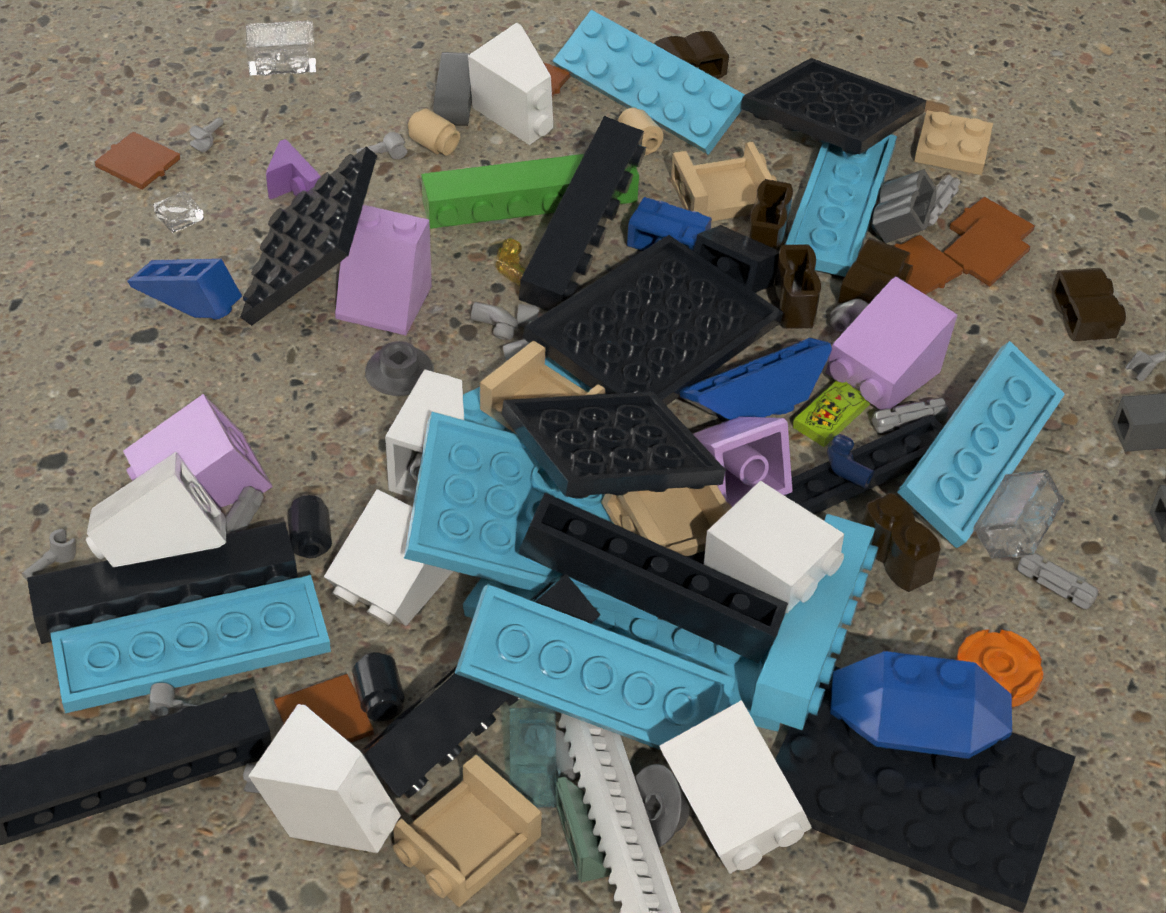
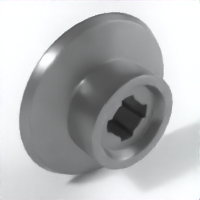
M395 341L386 344L370 358L365 368V376L368 383L375 390L383 394L406 396L410 395L424 369L434 372V366L430 358L423 351L415 348L408 342Z
M653 764L642 769L635 777L655 839L660 848L669 842L676 832L684 827L689 816L690 805L675 775L665 766Z

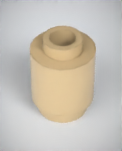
M427 108L422 109L420 112H415L408 122L409 137L437 155L440 153L445 156L451 154L459 143L460 132L456 130L455 125Z
M629 108L621 113L618 118L619 122L644 131L641 146L646 147L645 155L655 152L663 141V131L644 110Z

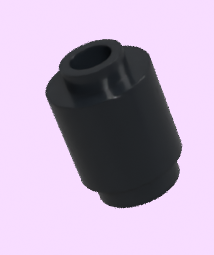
M305 495L295 499L287 514L289 538L293 552L304 558H317L325 554L332 546L329 509L323 500L317 496Z
M379 652L364 655L352 669L360 707L363 712L367 713L370 720L381 722L393 719L401 713L403 709L402 703L405 699L395 659Z

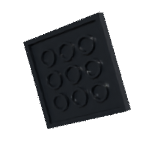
M810 58L744 95L741 109L753 113V116L758 119L771 120L782 124V127L786 130L800 131L808 134L817 142L831 143L841 147L846 153L860 155L924 113L927 100Z
M367 146L356 155L349 154L334 172L331 174L328 172L324 173L317 180L313 188L307 192L303 190L298 193L291 205L285 209H277L268 221L270 226L268 235L260 245V250L262 251L260 259L251 272L254 276L252 283L243 296L245 304L240 318L251 326L349 256L378 156Z
M653 391L503 400L501 415L565 497L582 499L588 497V495L596 494L620 496L634 491L664 492L672 488L702 489L710 485H723L726 469Z

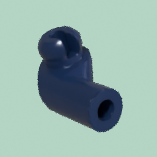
M842 434L834 436L832 445H828L827 448L832 471L836 475L866 489L872 480L874 470L854 461L851 453L854 442L850 437Z

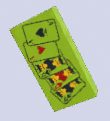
M835 381L794 418L793 428L822 447H825L833 440L834 436L843 431L870 406V402L864 399L859 390L847 382Z

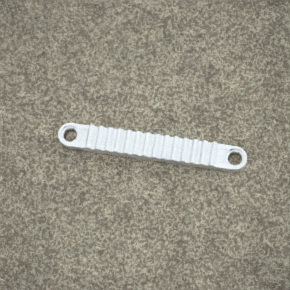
M561 713L559 727L566 728L564 741L571 743L568 752L570 758H576L573 771L574 773L581 774L578 787L586 789L583 803L591 805L588 818L589 820L596 821L593 834L594 836H601L598 850L599 852H606L603 866L612 870L608 881L610 885L617 886L614 900L622 902L620 913H681L621 736Z

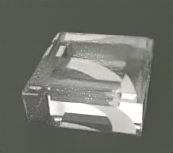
M186 191L153 204L155 214L172 233L204 220L203 210Z

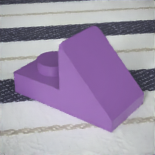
M286 139L279 141L266 171L269 199H274L293 191L295 196L303 190L307 192L315 186L317 180L321 177Z

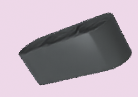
M442 52L433 112L454 125L468 126L472 95L468 55L471 53Z

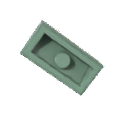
M561 777L556 782L555 806L578 880H581L582 883L608 877L612 870L603 866L606 852H599L598 850L601 836H594L593 834L596 821L589 820L588 818L591 805L583 803L585 792L566 777Z

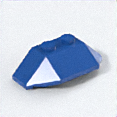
M813 338L805 339L732 370L687 386L680 390V397L724 421L738 417L765 418L772 414L781 415L789 413L795 409L794 405L809 399L831 354V343Z
M883 651L833 671L830 714L839 720L843 719L855 732L876 747L969 759L988 749L999 740L1007 739L1012 734V694L975 662Z

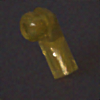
M508 238L504 240L503 246L497 251L496 268L503 276L520 287L521 278L526 270L519 264V253L522 250V245L518 241Z

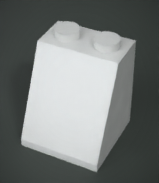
M515 23L468 55L472 106L475 110L529 145L553 129L551 75L520 24Z
M424 369L385 436L389 491L411 498L415 497L429 417L432 412L464 420L462 380Z
M175 452L92 508L87 529L89 537L86 538V542L97 558L103 559L105 557L112 567L124 566L219 548L226 543V517L178 453Z
M760 481L707 530L704 565L787 602L788 605L785 613H788L799 601L804 603L810 599L817 588L818 582L826 574L832 576L839 569L844 559V554L841 553L844 533Z
M377 489L324 575V578L335 587L332 594L352 606H355L357 601H360L370 607L367 613L379 621L390 625L394 619L407 626L453 571L404 559L413 507Z
M742 700L659 746L729 874L736 870H746L755 866L762 859L763 855L779 846L787 847L796 843L803 837L804 832L812 828Z
M298 704L249 774V778L289 837L378 853L401 816L363 754L305 705Z

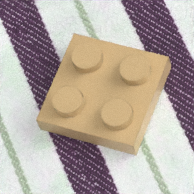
M927 110L914 162L982 175L993 123L976 118L970 119L949 115L945 112Z

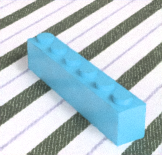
M830 514L826 515L824 521L844 533L841 553L844 554L843 562L832 576L826 574L818 582L815 592L808 601L804 603L799 601L788 613H785L777 637L773 642L757 680L750 712L751 714L803 730L809 713L813 715L818 714L825 689L819 688L820 683L829 684L836 663V659L830 656L832 653L838 655L841 653L847 634V629L842 628V625L851 626L858 604V601L853 600V596L862 597L868 578V573H864L863 570H872L878 552V547L871 545L875 528Z

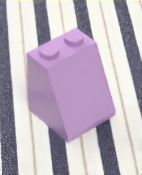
M363 205L349 256L340 262L335 317L339 320L406 336L432 287L429 220Z
M895 277L832 344V351L825 373L838 382H847L859 390L865 400L880 410L892 409L940 373L957 314L898 277Z
M204 394L123 450L130 464V467L126 470L132 481L177 452L218 508L237 502L240 493L247 486H252L255 490H259L262 493L273 487L244 434Z
M738 417L693 433L726 469L723 485L717 486L725 500L732 507L760 481L782 495L793 492L788 422L784 418Z

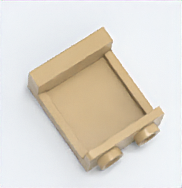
M746 142L744 156L737 159L693 165L687 151L675 152L672 157L671 182L684 209L711 217L712 221L751 215L760 183L765 179L777 181L776 177L769 173L765 157L762 153L758 152L754 142Z
M533 340L480 382V410L515 433L501 415L503 400L605 394V388L597 384L589 392H586L545 365V347Z
M717 485L705 486L702 489L672 488L664 492L634 491L620 496L605 494L601 501L615 525L686 557L705 551L707 530L732 508Z
M475 755L463 765V781L410 825L403 819L397 821L393 828V849L403 864L410 868L415 866L425 875L428 885L435 894L441 898L447 896L458 907H461L541 837L542 812L480 757Z

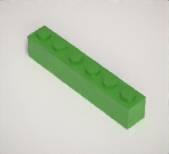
M584 154L421 174L422 202L426 217L429 220L430 229L555 213ZM633 166L630 172L633 173V178L627 193L620 192L617 198L620 200V204L636 203L638 201L639 173L635 166Z

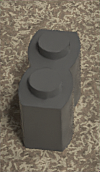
M925 169L891 180L882 186L878 197L879 204L875 207L871 224L874 232L881 236L885 243L921 232L928 227L930 208L935 204L937 192L936 186Z

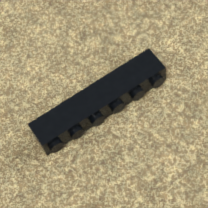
M606 116L603 117L521 278L519 300L550 311L578 292L579 283H576L580 274L586 276L593 260V255L590 253L593 247L600 248L607 230L604 225L607 219L613 221L618 211L620 200L617 198L620 192L627 193L633 178V173H630L633 166L639 168L646 152V147L641 146L643 130Z
M544 493L517 553L563 575L567 574L576 581L757 663L761 661L776 639L788 605L787 602L547 493Z
M281 522L226 534V543L219 548L112 567L109 561L105 560L27 577L34 622L40 642L44 644L52 642L50 634L52 632L298 578L286 523Z
M567 574L553 578L530 599L533 602L590 624L600 616V613ZM456 665L362 748L360 752L390 798H400L403 794L410 798L429 781L425 776L427 772L437 763L441 767L450 763L463 750L459 745L460 742L471 732L475 736L483 733L496 720V717L492 714L503 703L506 702L508 706H511L520 698L455 674Z
M255 689L232 692L208 703L188 706L164 717L140 721L132 727L107 735H96L79 744L63 749L49 750L41 756L16 764L0 766V846L259 761L272 740L270 729Z

